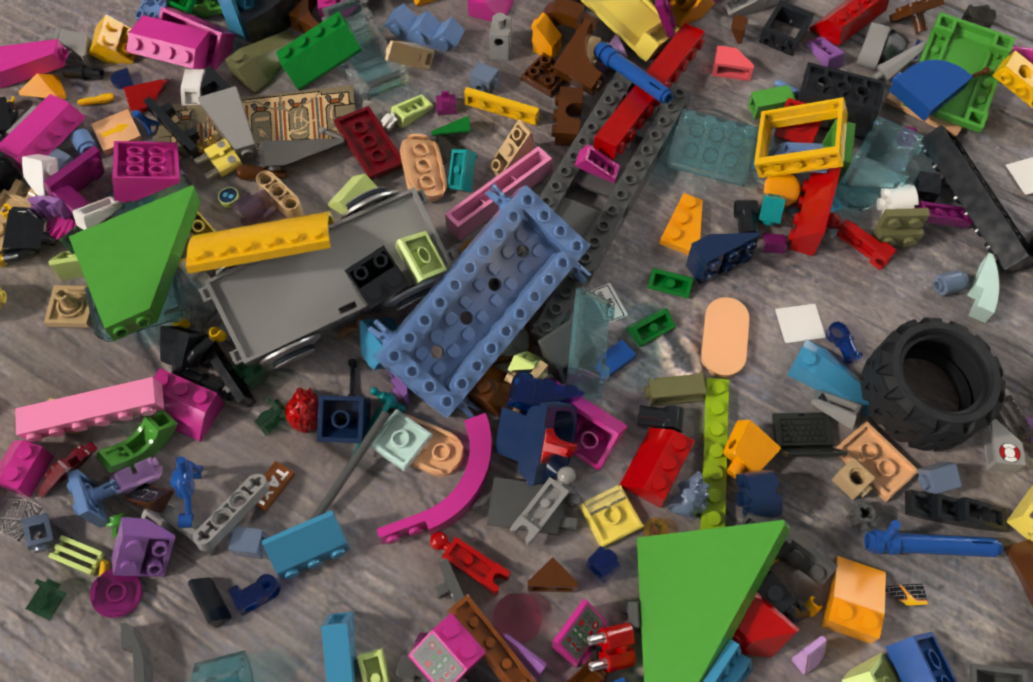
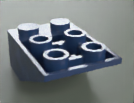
M759 232L709 234L691 244L686 267L699 284L706 281L711 282L723 272L728 273L733 270L736 265L749 262L753 258L760 234Z

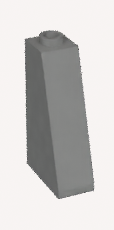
M236 86L198 97L204 112L221 135L228 141L240 160L259 154L241 96Z

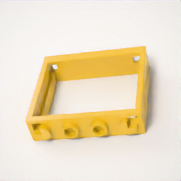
M844 97L761 111L754 161L759 178L843 167L848 113ZM838 118L834 147L768 156L773 128Z

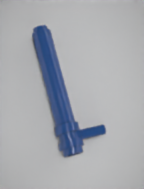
M600 42L595 46L593 51L595 58L606 67L612 69L614 73H620L662 104H668L673 99L671 89L622 56L621 52L613 48L609 43Z
M893 520L886 531L873 529L871 532H866L864 538L866 550L872 551L873 554H883V552H886L888 555L914 553L995 558L1003 552V545L996 538L899 533L898 530L901 527V523L897 520Z

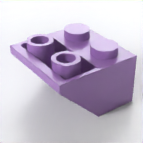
M122 517L112 554L113 575L165 577L175 535L149 519Z

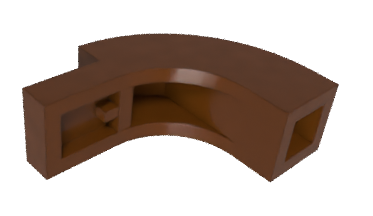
M555 0L547 4L542 11L549 17L555 27L566 25L578 30L586 19L592 23L594 31L599 22V19L583 11L585 5L571 0Z

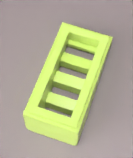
M421 94L392 106L391 113L394 112L396 114L395 117L398 118L396 124L402 129L432 110L434 105Z

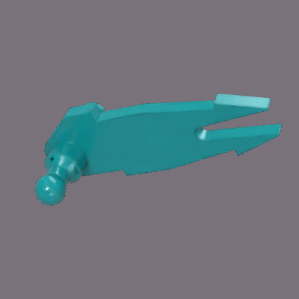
M377 387L370 389L371 395L378 397L380 403L369 422L366 435L382 411L387 412L388 408H395L402 413L406 411V406L398 403V399L391 392H381ZM357 443V446H356V448H355L353 454L355 453V451L357 450V448L359 447V445H360L361 443Z

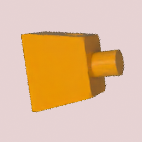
M738 420L723 450V454L732 461L726 472L736 479V474L742 472L761 471L780 451L781 447L751 420Z

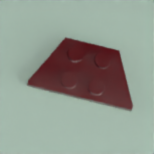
M92 441L85 446L82 444L78 445L69 453L68 457L65 459L61 458L50 467V470L44 475L46 479L36 490V493L41 498L45 497L53 487L68 478L67 472L79 469L98 448Z

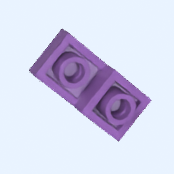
M33 196L27 199L31 204L30 209L47 220L53 216L66 220L71 216V213L60 198Z
M386 369L392 378V393L398 400L402 399L406 405L409 404L410 394L408 387Z

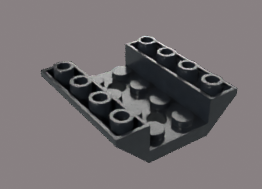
M807 62L797 101L813 103L844 97L848 112L847 122L856 124L854 138L868 141L879 113L886 81ZM819 82H820V83H824V84H826L827 86H822V85L819 84ZM857 92L863 93L865 96H861ZM835 119L823 120L819 129L829 131Z

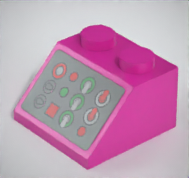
M583 599L554 638L552 650L575 668L580 663L585 665L593 653L590 651L592 645H588L587 637L598 634L600 628L606 627V620L587 600Z
M450 613L427 634L408 657L430 682H458L481 661L486 651L455 616Z

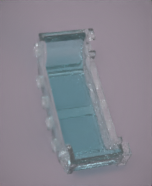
M344 0L322 8L324 17H321L322 22L339 11L351 25L362 48L360 53L342 63L341 66L346 67L348 79L353 80L355 92L357 94L360 93L363 100L369 101L372 97L411 85L409 71L405 64L399 65V63L385 60L388 44L374 21L372 11L367 7L368 0Z

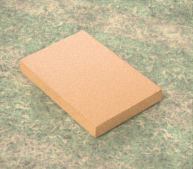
M867 420L835 448L848 452L847 456H839L846 464L852 458H855L875 477L870 485L885 502L918 473L917 468Z

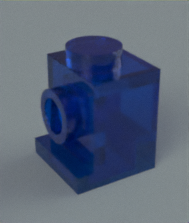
M600 546L589 557L586 567L605 583L620 567V564L617 561V555L609 548L605 550Z

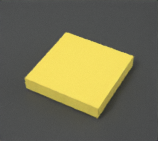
M621 485L579 505V509L601 549L644 528Z

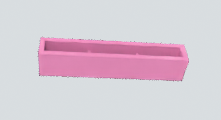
M539 146L445 213L447 229L459 241L493 217L499 210V206L485 195L488 190H491L490 187L494 183L508 197L524 185L531 189L552 173V158Z
M149 377L15 408L16 435L27 442H38L42 438L49 436L60 437L70 431L81 432L87 430L88 427L110 425V422L118 420L129 421L139 415H154L157 411L164 410L162 384L154 377Z

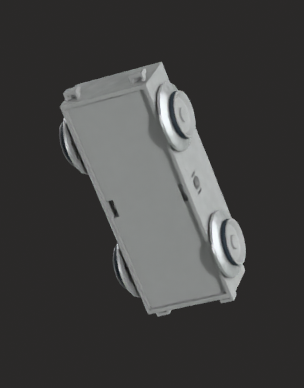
M385 186L368 190L346 204L348 211L342 215L341 220L328 225L331 248L219 268L216 271V276L205 280L206 286L198 290L205 303L213 300L237 348L229 352L235 365L244 362L250 368L260 363V365L272 364L275 367L274 369L281 368L314 352L316 348L313 344L321 335L349 323L359 316L370 313L356 293L344 270L383 245L410 284L408 288L376 309L383 306H396L398 311H401L419 303L445 272L415 285L395 248L397 240L426 231L447 270L457 259L453 249L445 250L424 207L428 203L424 190L416 191L415 187L399 193L398 190L388 191Z

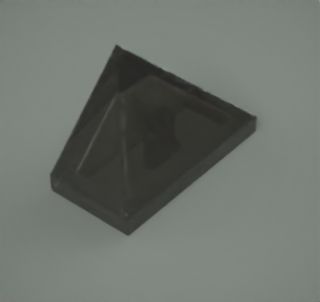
M438 135L437 137L443 165L450 164L452 149L469 150L450 135Z

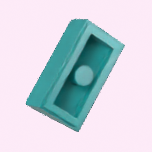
M452 149L447 184L448 190L472 191L476 152L466 149Z

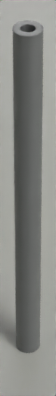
M385 411L381 412L310 519L326 513L391 416Z

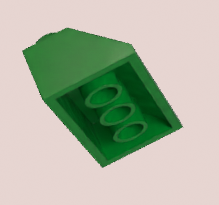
M338 11L276 53L282 67L300 91L360 53L362 48L351 25Z

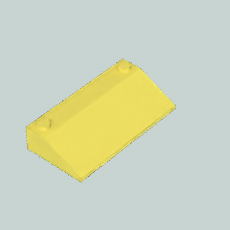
M580 0L645 62L653 58L674 37H667L656 6L650 0ZM678 26L674 27L675 34L680 29Z

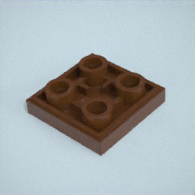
M544 52L521 75L523 82L550 98L560 89V86L567 82L554 73L553 65L557 60Z

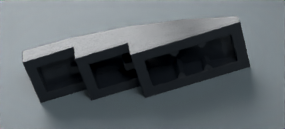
M912 489L905 491V515L954 526L1007 532L1006 508L968 497L957 499L940 493L929 495Z

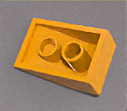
M837 556L835 564L838 566L832 574L821 627L871 644L880 639L885 615L886 572Z

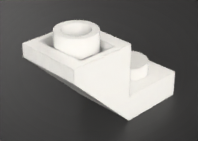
M185 69L181 84L182 105H201L198 97L203 96L201 86L205 69Z

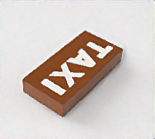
M277 461L272 464L264 475L270 486L269 491L255 505L264 512L270 509L295 476L294 472Z

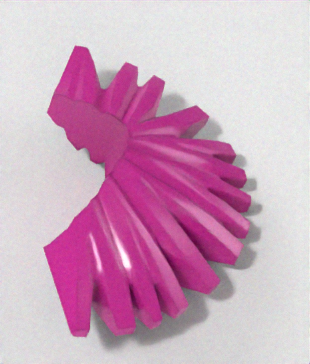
M53 216L46 222L48 234L51 237H56L57 240L63 239L65 242H70L68 236L83 231L82 228L76 225L75 219L71 216L66 220Z

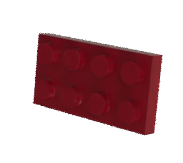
M369 106L334 119V125L338 132L344 138L346 145L364 174L371 180L403 168L400 153Z

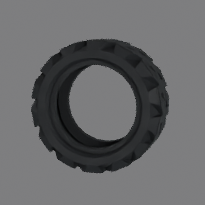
M925 317L919 323L916 319H913L893 330L865 362L862 370V376H865V379L861 382L863 400L869 402L867 411L875 423L883 425L886 428L884 432L894 440L908 442V447L923 451L932 449L934 451L948 450L967 441L997 417L1002 409L1001 403L1006 397V381L1002 380L1003 368L998 357L991 354L990 346L979 335L974 336L971 334L967 327L954 321L945 323L942 318ZM922 359L944 370L956 386L959 396L958 411H941L922 402L911 391L906 382L903 372L904 360Z

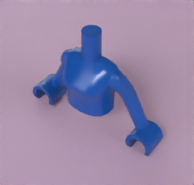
M181 456L176 459L177 468L172 473L170 485L176 490L177 496L184 499L185 513L178 515V528H192V520L194 518V513H192V494L195 489L194 479H201L203 465H196L194 462L186 460L185 457Z

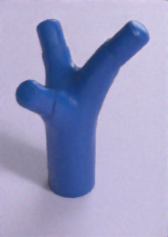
M138 110L132 113V116L145 126L149 135L153 134L151 126L160 124L159 121L146 117Z

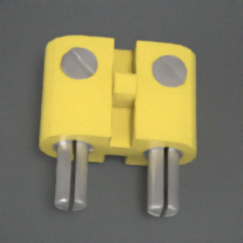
M225 138L203 149L205 154L194 159L197 165L207 160H210L212 165H214L215 169L204 174L207 180L217 175L224 177L235 171L239 165H242L241 160Z

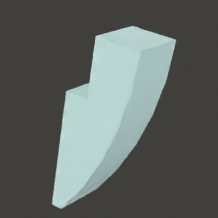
M988 253L980 263L967 296L975 299L968 316L984 323L994 314L999 296L998 269L994 255Z

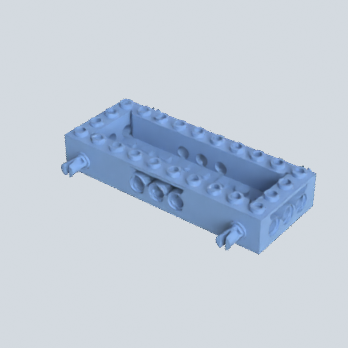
M494 183L490 187L491 190H488L485 195L499 206V210L398 328L391 332L376 319L373 323L380 332L371 326L367 329V331H370L382 342V346L373 355V358L439 415L446 418L451 415L456 407L466 414L468 418L474 417L468 407L477 412L480 408L471 402L466 395L569 272L581 284L587 281L584 276H591V273L578 263L579 259L591 245L527 185L517 189L508 197ZM518 246L526 248L527 254L524 258L517 255ZM492 278L499 282V288L496 291H492L488 285L489 280ZM464 311L468 312L471 316V321L467 325L460 321V315ZM436 345L442 349V355L438 359L433 358L431 355V349Z

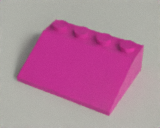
M114 141L112 177L114 201L125 203L138 201L180 183L177 142Z

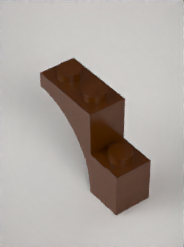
M294 0L296 7L288 14L290 24L295 31L304 34L320 24L312 17V11L317 0Z

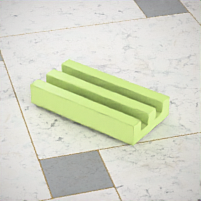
M61 535L59 538L61 540L60 543L54 546V553H50L48 557L93 576L106 554ZM66 544H70L81 550L96 555L97 558L96 560H94L73 550L65 548ZM61 552L92 564L90 569L60 557Z

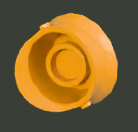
M793 174L772 176L766 179L763 193L784 196L786 198L784 208H786L798 199L800 184Z

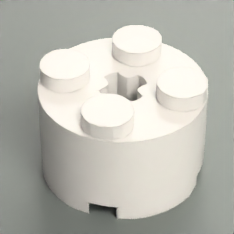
M911 184L882 186L881 198H877V209L881 210L882 214L885 209H913L915 205H919L917 190Z

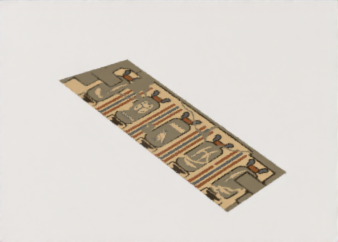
M353 85L241 98L257 149L262 141L335 138L327 134H320L319 128L325 127L328 131L340 135L334 125V119L355 111ZM201 104L172 105L177 114L171 119L183 132L192 127L198 132L200 139L195 144L201 155L205 154L203 149L224 139L204 112ZM160 123L155 142H177L178 159L193 158Z

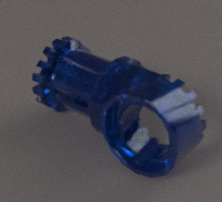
M840 321L831 323L826 330V338L831 343H834L836 348L840 349L844 357L843 362L848 364L851 361L854 362V359L857 360L863 357V353L858 351L854 343L855 338L851 335L848 327H846L847 325H844L843 322L840 323ZM832 329H839L842 332V337H835L832 334Z

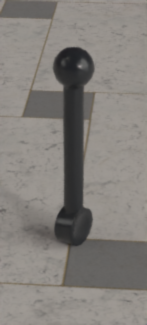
M350 359L348 361L350 367V393L348 396H356L354 394V375L357 361Z

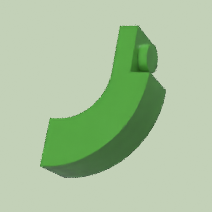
M165 410L157 411L156 414L151 416H144L142 424L134 434L118 444L99 450L96 458L110 473L128 466L134 469L135 463L154 456L168 442L178 423Z

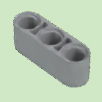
M871 22L856 65L875 70L890 30L889 26Z

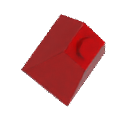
M169 78L124 87L130 111L138 110L141 113L149 111L143 100L150 96L156 102L170 82Z
M757 593L731 640L740 645L743 655L773 657L797 633L799 628Z

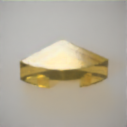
M211 135L205 139L206 141L199 143L197 147L200 152H203V149L218 141L214 135Z

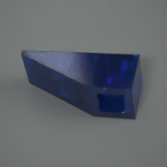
M520 372V374L516 373L512 379L506 406L528 411L532 406L540 405L543 402L578 401L585 392L578 390V387L574 385L563 386L556 384V381L544 378L541 380L534 378L530 373Z

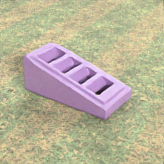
M820 636L792 657L793 663L802 674H808L822 663L827 643L824 636Z

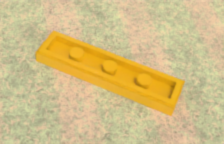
M466 87L464 91L465 105L511 119L522 120L535 126L539 122V108L469 87Z

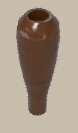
M242 164L237 167L236 174L240 180L253 181L256 180L260 172L269 170L261 166ZM285 170L270 171L277 178L286 179L287 177Z

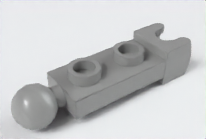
M566 466L559 469L557 481L549 477L523 513L511 526L510 532L512 534H516L520 529L528 531V535L525 538L526 545L530 546L539 532L569 494V491L564 486L572 484L576 479V473L571 467Z

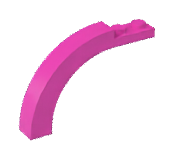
M486 413L464 420L465 429L470 441V452L466 470L455 489L432 508L376 529L382 544H394L400 541L401 537L409 534L410 536L418 535L427 527L430 536L435 532H441L463 517L473 506L472 504L478 499L484 489L492 462V437Z

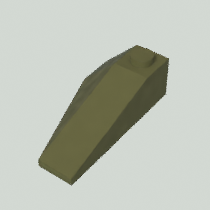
M284 31L238 49L225 59L231 76L256 95L272 82V76L282 68L276 52L297 38L288 31Z

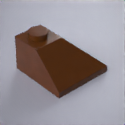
M491 366L468 395L469 400L476 406L500 419L502 407L514 406V394L518 389L504 381L507 375L506 372Z

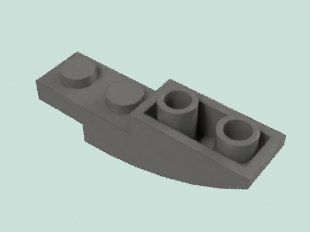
M749 511L740 525L776 520L767 516L756 515ZM791 527L785 542L775 558L778 560L780 556L821 586L835 572L838 566L817 551L818 544Z

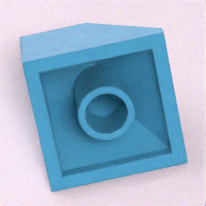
M391 317L378 318L379 322L391 332L398 328V325ZM376 319L361 320L359 323L361 355L373 370L385 369L373 358V355L382 346V342L370 331H367L368 327L371 326L380 332L373 323Z

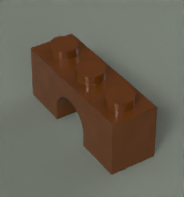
M560 86V94L555 96V106H558V109H554L553 121H556V125H552L551 137H555V145L571 146L580 132L581 119L571 118L570 116H581L584 88Z

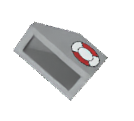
M994 419L982 429L987 471L1016 473L1026 465L1027 454L1023 449V443L999 421Z

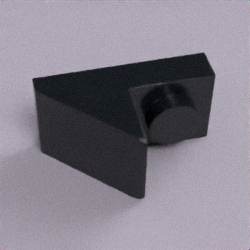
M211 66L206 67L201 86L204 95L231 88Z

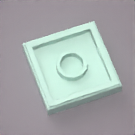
M396 409L372 442L370 448L405 472L432 439L433 433Z

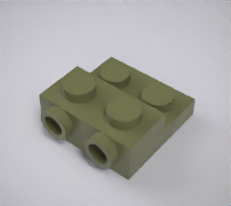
M885 209L872 235L881 243L885 241L892 247L908 248L917 246L924 235L923 226L930 216L929 209Z

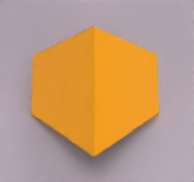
M37 73L19 91V95L46 98L49 94H52L60 99H66V93L59 75Z

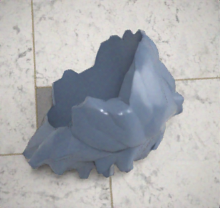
M698 471L687 480L680 481L678 484L680 492L675 494L668 502L669 511L695 520L698 513H703L707 507L705 506L708 504L706 499L710 497V494L707 492L709 484L703 483L704 480L702 479L703 475L700 474L701 472Z

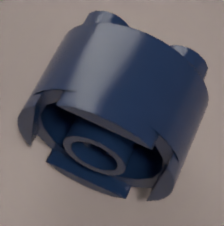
M773 470L736 474V482L739 487V492L735 495L738 507L743 508L744 518L749 511L753 512V514L769 518L781 516L783 506L782 494L777 495L776 486L780 485Z

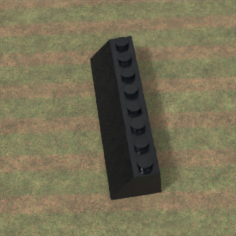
M940 125L920 140L923 144L922 151L928 158L931 157L934 161L931 163L933 168L938 173H942V182L947 188L951 187L953 190V199L958 204H962L964 207L963 214L969 216L974 222V231L979 237L983 236L986 241L984 246L989 253L995 254L997 257L995 262L1000 270H1005L1012 274L1033 267V249L956 135Z

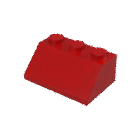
M650 428L619 486L621 485L628 492L661 508L695 440L675 430Z

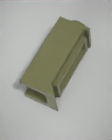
M702 370L697 376L691 374L654 378V380L649 377L647 386H644L645 399H649L651 407L703 402V395L707 394Z

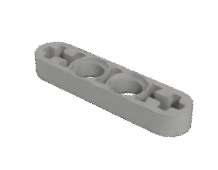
M258 473L248 477L196 530L193 535V541L201 551H209L216 547L269 491V483L263 474ZM247 499L242 506H235L237 501ZM222 517H229V520L226 523L218 524V521Z

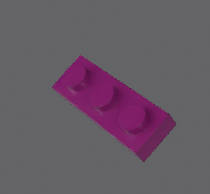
M919 201V205L914 206L915 208L929 209L930 216L926 223L969 228L974 223L969 216L963 214L964 207Z

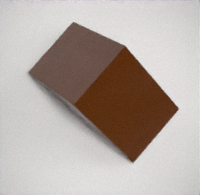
M554 557L528 580V592L577 593L578 582Z

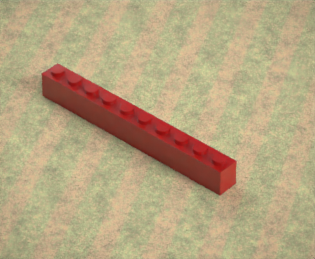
M684 23L646 72L670 89L672 84L678 81L680 73L685 72L689 61L694 60L697 51L703 48L705 31ZM635 85L595 135L593 148L611 160H615L619 154H623L628 141L632 142L636 131L642 129L645 119L651 117L654 107L659 106L660 102Z

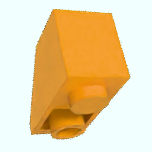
M542 12L538 19L533 21L531 26L533 30L531 40L533 52L538 55L544 52L554 58L561 49L562 35L549 17Z

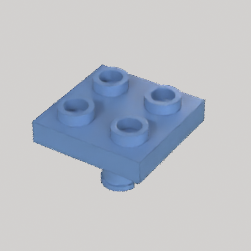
M77 469L67 472L69 479L67 488L74 497L73 509L78 517L81 516L99 528L105 526L108 519L102 500L119 494V489H116L118 488L117 483L112 479L98 486L95 481Z

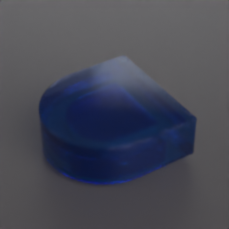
M128 68L115 71L110 77L113 86L117 89L133 85Z

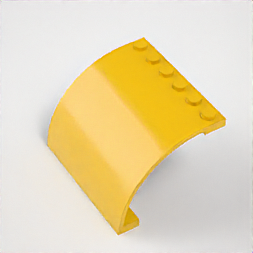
M330 211L193 235L189 240L187 248L186 269L188 274L215 269L214 276H216V271L223 267L331 248L328 225L335 222Z

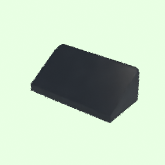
M891 29L878 64H882L903 53L907 41L894 29Z
M210 577L188 581L187 584L208 624L218 628L232 618L215 583Z

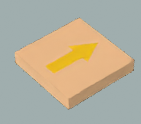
M128 109L91 124L105 155L113 153L114 141L143 140Z

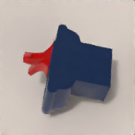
M566 401L543 402L540 405L532 406L530 409L520 406L502 407L495 452L518 461L519 472L527 480L529 486L544 484L549 477L553 480L558 479L557 473L559 469L569 465L572 452L577 450V445L574 444L578 418L576 409L570 402Z

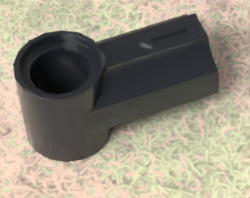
M735 200L733 212L734 218L737 219L738 232L758 233L756 219L758 215L757 200Z
M640 405L637 426L671 429L682 433L684 409L675 405L665 406L664 408Z

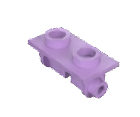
M149 457L135 463L134 467L137 470L135 473H133L130 466L113 472L110 480L113 479L117 483L118 488L116 489H119V494L123 492L124 494L130 493L141 484H150L157 481L162 476L163 466H159L157 458Z

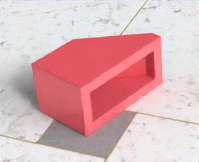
M717 46L712 76L750 81L754 65L737 48Z

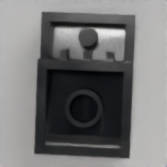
M254 0L256 6L240 12L251 44L286 31L291 26L288 14L296 6L294 0Z

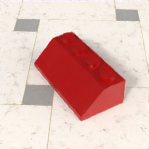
M846 0L811 25L809 30L839 46L887 10L889 0Z
M841 167L829 168L827 173L812 172L809 179L804 180L801 192H804V195L799 197L796 208H800L799 213L795 212L792 221L795 228H791L787 239L791 241L789 250L814 256L825 234Z

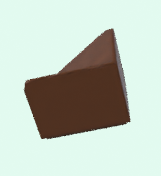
M734 15L731 30L737 43L741 44L748 23V17Z

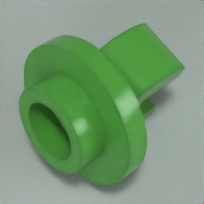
M120 512L109 517L110 521L106 523V526H113L111 532L114 538H117L121 518H131L130 514L125 515L124 512Z

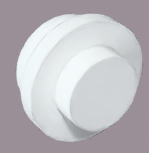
M394 112L391 114L387 113L381 120V123H383L382 127L388 131L398 122Z

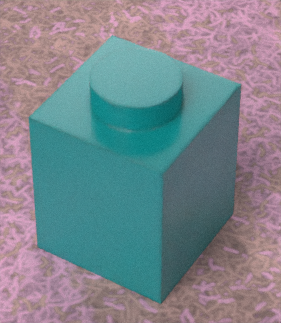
M763 193L758 214L762 224L774 226V223L780 224L786 201L784 196Z

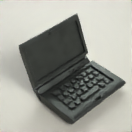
M772 413L774 440L781 447L778 452L779 455L785 457L847 456V451L833 448L834 440L830 416L826 413Z

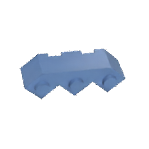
M404 3L393 9L385 23L390 32L399 39L445 52L458 45L465 31L453 17L440 23L428 10L416 16Z

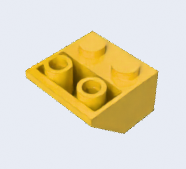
M105 14L96 25L88 54L105 63L132 64L136 54L127 52L128 35L132 28Z

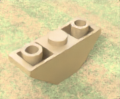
M518 120L488 165L496 176L535 149L533 133L522 120Z

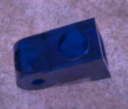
M264 574L257 579L256 583L244 589L235 585L228 589L237 611L244 616L275 599L279 595L281 587L274 576Z

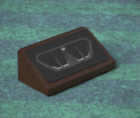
M143 484L123 499L137 507L144 509L148 507L152 511L162 513L172 497L173 491Z

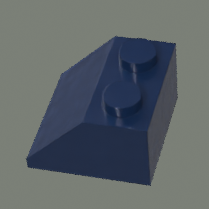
M319 395L317 442L361 443L365 438L370 422L371 398Z

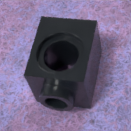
M925 171L918 173L913 182L917 190L918 202L935 203L940 195L941 174Z

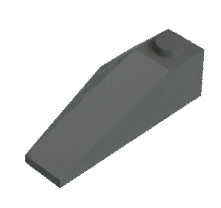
M344 138L262 141L258 149L263 168H268L269 171H281L282 167L344 143Z

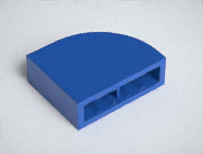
M926 60L911 66L903 73L899 72L891 81L893 84L889 91L918 117L926 121L963 91L973 76L956 64L943 60Z

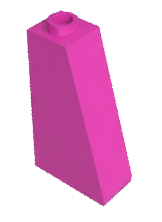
M58 39L0 46V88L33 78L37 73L45 74L65 67L69 52Z

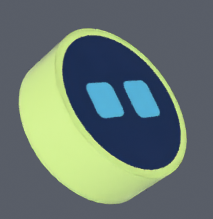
M227 187L220 191L218 199L222 206L231 208L239 203L240 195L235 188Z

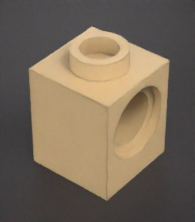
M852 458L834 476L832 481L854 500L858 495L864 497L873 488L870 483L875 477L855 458ZM851 477L856 478L859 481V484H855L851 480Z

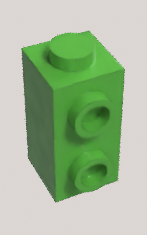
M789 85L757 90L751 93L748 106L754 120L761 118V111L784 108L787 98L796 100V96L791 91Z

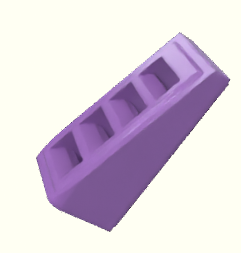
M818 37L807 41L806 45L823 66L835 69L843 66L845 53L826 38Z

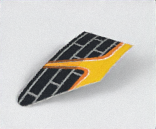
M923 583L891 585L885 588V592L907 606L928 605Z

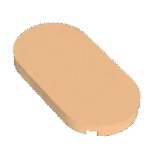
M410 134L402 141L400 147L407 188L409 190L415 187L416 191L423 189L428 202L437 201L444 196L447 189V179L440 148L435 141L432 142L424 134Z
M728 297L718 298L709 304L705 313L701 362L709 370V373L719 378L735 376V374L743 369L746 362L749 313L746 307L736 299Z
M405 414L433 433L432 439L410 466L438 477L448 476L457 471L464 460V449L459 438L447 430Z

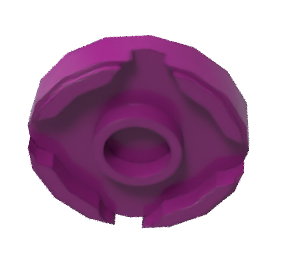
M113 569L105 571L100 577L98 576L90 589V602L94 610L101 616L110 619L123 618L131 614L139 606L143 596V588L138 576L113 575Z

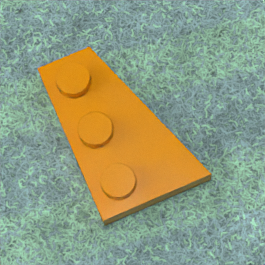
M683 193L659 244L689 255L691 244L700 239L703 200Z

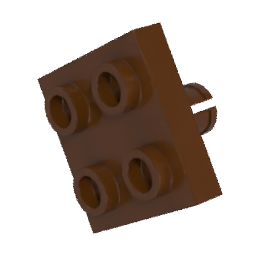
M921 0L896 8V13L889 15L890 23L906 17H912L915 34L926 31L928 28L923 13L944 5V0Z

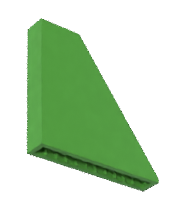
M193 185L68 236L103 326L113 341L124 338L158 322L201 203Z
M785 520L637 537L644 682H702L729 640L734 636L790 532V526Z

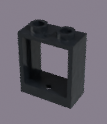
M780 0L762 29L759 43L793 56L808 32L815 13ZM776 20L799 28L800 31L793 38L773 30L771 27Z

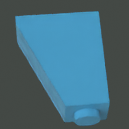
M354 611L329 614L321 626L326 682H355Z

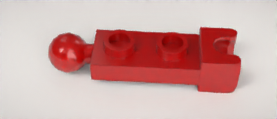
M837 213L829 214L827 227L838 229L836 235L868 257L870 264L882 270L891 261V257L897 251L894 247L885 241L881 243L874 236L868 234L848 219L841 222V217Z
M439 531L431 535V547L438 551L445 550L442 555L443 560L448 559L452 566L482 585L483 588L496 596L499 595V587L494 583V580L496 578L509 580L511 573L507 569L493 562L457 537L450 543L448 536L443 532Z

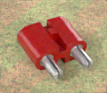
M625 622L599 629L598 634L587 637L588 645L598 644L602 646V651L599 652V660L588 664L590 671L603 669L606 673L631 668L635 665V650L631 649V644H635L634 630L630 623Z

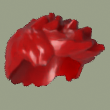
M301 387L297 388L292 399L285 406L286 420L289 425L302 433L311 432L318 427L319 398L311 388L308 391Z

